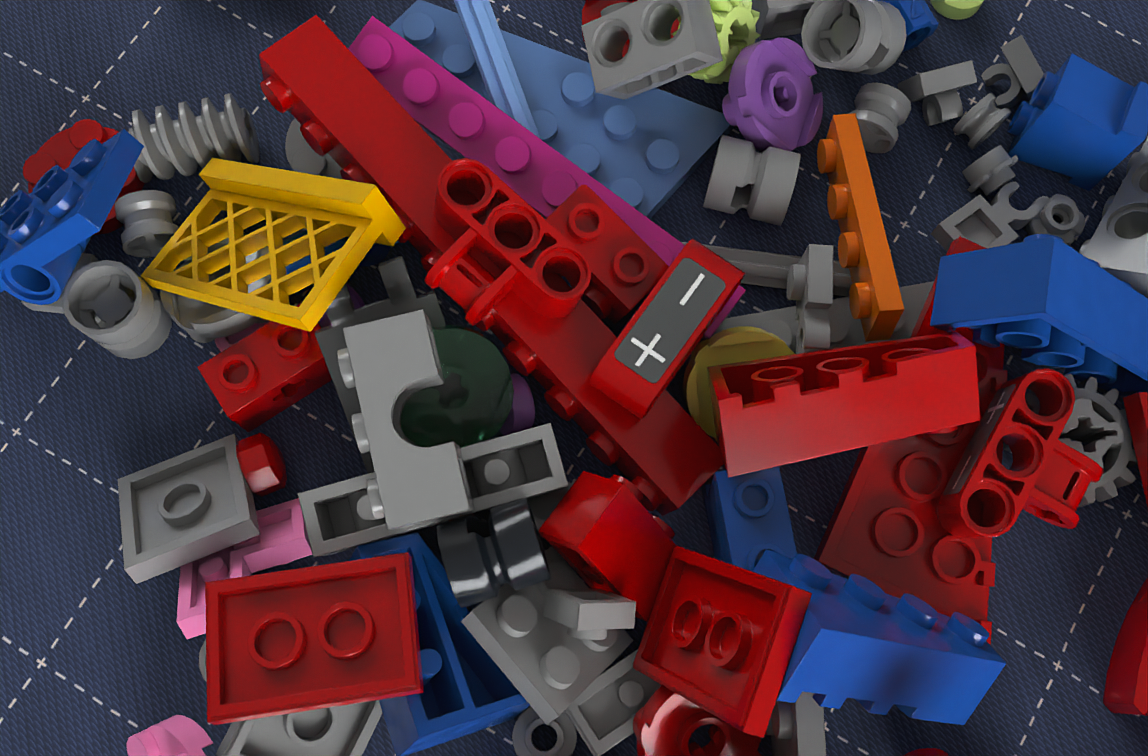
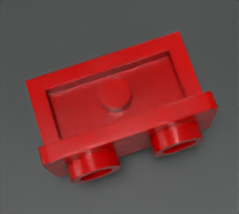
M585 184L580 185L545 219L578 248L589 261L591 279L581 299L600 319L608 317L614 324L618 323L658 283L669 268Z

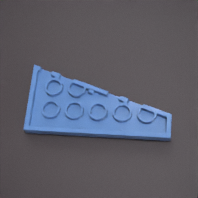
M416 0L389 26L395 33L491 102L458 13L424 0ZM500 29L540 139L649 219L719 145L721 135L727 136L734 129V126L726 121L723 113L657 88L625 100L596 93L590 63Z

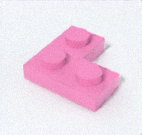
M299 498L256 511L260 535L180 566L176 622L186 639L206 633L205 582L251 576L252 573L278 565H285L294 560L313 555Z

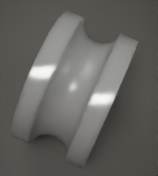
M992 93L987 94L977 102L953 128L957 135L966 134L969 137L968 146L972 150L989 138L1011 114L1007 107L999 109L995 106L996 97Z

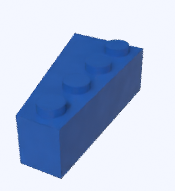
M766 549L753 572L812 593L776 701L795 703L803 691L815 693L812 698L820 707L840 709L847 698H852L858 701L868 713L887 715L894 704L912 719L965 725L1007 664L986 641L989 637L988 631L972 618L959 612H954L951 617L943 615L925 601L908 593H904L901 598L886 594L875 583L857 574H851L848 579L832 574L824 565L807 555L796 554L792 559Z

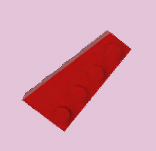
M956 331L707 367L715 433L728 478L918 434L949 433L957 430L959 425L980 421L976 348L973 343Z

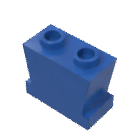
M1072 53L1055 74L1049 71L1045 72L1037 84L1030 102L1022 101L1015 111L1007 129L1008 133L1014 135L1007 153L1011 158L1016 155L1019 161L1070 176L1069 183L1090 191L1145 140L1148 133V84L1140 81L1133 87Z
M779 466L729 478L726 470L715 472L712 483L702 488L715 559L752 572L766 549L793 559L797 551Z

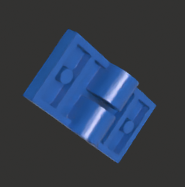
M125 129L103 144L97 139L89 141L75 155L68 168L63 170L60 166L55 165L41 177L30 194L19 190L0 209V293L5 290L22 301L38 305L51 304L59 299L81 258V254L84 252L92 235L101 230L144 148Z

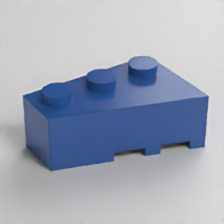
M418 532L357 546L349 561L405 552H408L412 558L424 693L379 700L396 756H406L513 720L530 707V704L462 624L461 621L470 612L466 607L461 608L458 604L445 568Z

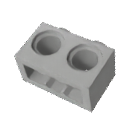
M637 0L633 3H616L604 8L601 11L600 18L581 26L596 93L623 100L723 61L709 0ZM680 16V28L676 35L671 38L672 24ZM629 39L630 45L628 52L624 57H622L623 46L625 42Z

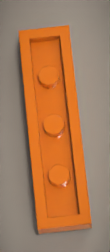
M856 113L833 115L826 139L819 140L817 163L820 173H827L830 186L827 194L829 216L832 220L838 219L841 232L838 240L839 262L842 268H849L852 280L849 291L850 311L854 319L861 320L865 341L889 340L904 311V305Z

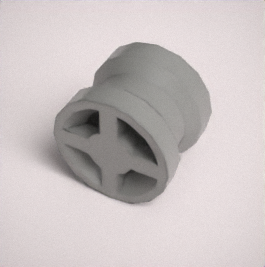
M878 82L867 83L861 86L854 100L856 110L848 114L856 113L865 151L886 153L892 150L899 137L897 126L904 124L911 111V102L904 93L888 84Z
M157 190L136 191L126 194L115 203L116 218L125 227V231L121 234L122 249L128 255L143 258L156 257L179 228L173 224L172 220L176 215L175 200L166 192Z

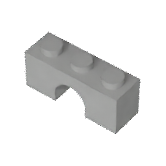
M424 310L343 328L347 348L337 351L338 363L347 389L356 387L361 412L352 414V425L360 452L371 453L376 478L368 479L366 487L370 507L375 519L385 517L387 529H401L474 511L460 446L455 442H450L433 447H417L407 440L401 427L403 407L413 394L425 388L445 384L431 321Z

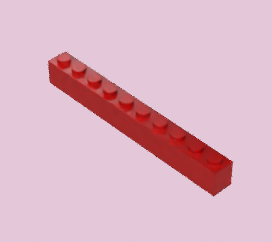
M315 15L259 54L263 81L260 82L261 90L277 111L284 113L288 110L301 124L300 131L304 139L318 155L323 157L328 153L342 168L340 170L342 179L377 186L406 227L397 241L405 243L408 240L423 256L421 263L428 273L436 261L456 242L436 220L434 212L439 174L444 166L452 162V160L327 25ZM460 190L449 194L453 201L461 205L468 206L479 202L476 196L468 191ZM500 232L496 235L498 241L507 248L518 249L525 246L523 239L513 232ZM558 273L543 275L545 283L554 291L568 292L572 290ZM511 290L481 321L475 324L476 327L484 332L490 329L505 345L503 353L510 364L524 376H528L531 373L547 390L544 393V397L557 415L566 421L572 418L588 435L586 444L592 453L607 466L615 464L630 482L642 492L643 499L640 503L647 510L653 512L656 509L664 516L679 509L724 464L719 446L666 389L648 414L641 420L589 383L597 365L617 337L582 299H580L571 313L565 317L553 319L543 317L532 310Z

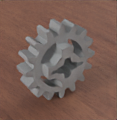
M1065 374L1064 376L1069 380L1074 389L1075 404L1060 436L1064 435L1065 438H1058V440L1091 458L1103 468L1100 480L1096 483L1090 482L1078 506L1083 507L1094 503L1095 499L1102 502L1118 496L1117 488L1132 484L1136 480L1127 467L1137 465L1138 463L1135 450L1132 449L1133 441L1127 424L1125 408L1119 410L1114 405L1118 399L1119 391L1114 388L1101 395L1097 393V378L1089 377L1076 386L1072 374ZM1031 390V394H1025V400L1029 409L1035 414H1039L1040 402L1037 395ZM1081 442H1087L1088 444L1082 446ZM1004 443V450L1011 452L1009 446ZM1107 452V457L1103 465L1102 457Z

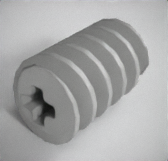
M231 93L224 95V111L217 112L209 97L201 99L200 116L194 115L186 101L178 103L177 120L171 119L163 105L155 107L154 124H149L140 109L132 111V128H129L128 133L144 146L134 165V169L143 183L150 182L153 174L159 179L168 180L174 176L176 169L184 176L193 175L196 173L198 164L203 169L211 158L241 162L243 153L252 164L259 162V142L250 113L246 108L239 107Z

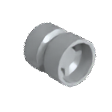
M817 0L805 16L801 32L803 49L808 59L818 67L870 75L884 72L897 61L904 49L907 36L905 20L900 11L890 3L879 0Z
M721 135L703 207L730 214L736 213L740 208H745L750 219L781 226L794 190L801 154L771 146L762 153H758L755 151L753 142Z
M111 260L91 262L77 270L66 284L62 302L63 312L70 324L115 356L127 359L146 357L158 350L168 338L172 326V318L163 307L160 295L149 287L137 273L123 263Z

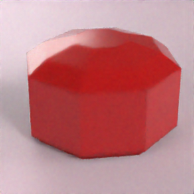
M258 433L238 441L236 456L251 491L262 497L285 488L287 480L286 465L283 455L275 442L263 433Z

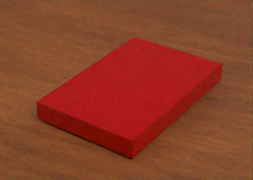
M676 545L635 656L633 668L740 731L764 738L812 593Z
M408 552L205 582L208 723L218 725L424 693L412 558Z

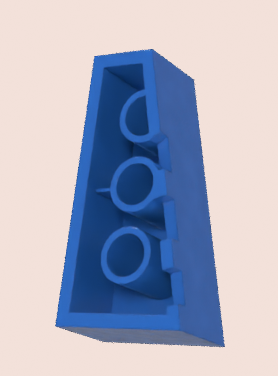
M1034 234L1025 237L1023 242L940 257L930 326L946 332L955 331L958 327L971 328L974 330L973 342L989 348L1000 347V343L1022 348V360L1038 366L1065 368L1064 375L1072 374L1074 379L1084 381L1089 377L1097 378V387L1107 391L1115 388L1121 396L1148 392V298L1134 290L1131 284L1119 280L1101 268L1098 262L1086 258L1065 244L1062 238L1049 234Z

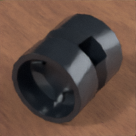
M527 498L491 508L488 520L483 522L472 514L437 525L438 543L446 574L454 596L461 608L497 597L500 586L505 583L509 584L513 589L519 590L551 580L546 554Z

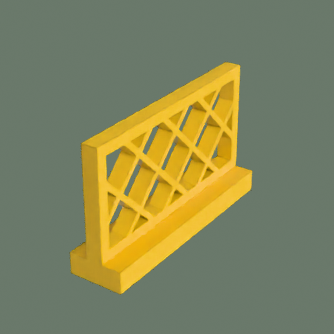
M211 158L198 174L211 189L140 276L151 287L311 332L373 244L378 243L393 247L406 227L374 184ZM221 210L227 211L226 218L210 225ZM266 220L265 226L244 236V229ZM303 228L307 229L308 234L283 246V238ZM229 237V244L208 254V247ZM344 237H349L342 248L325 256L324 247ZM268 246V254L246 264V256ZM308 255L311 256L310 264L286 274L287 265ZM192 256L191 263L173 271L182 260ZM230 265L229 273L209 282L210 274ZM271 274V283L248 293L249 284ZM314 284V287L299 307L290 305L289 295Z

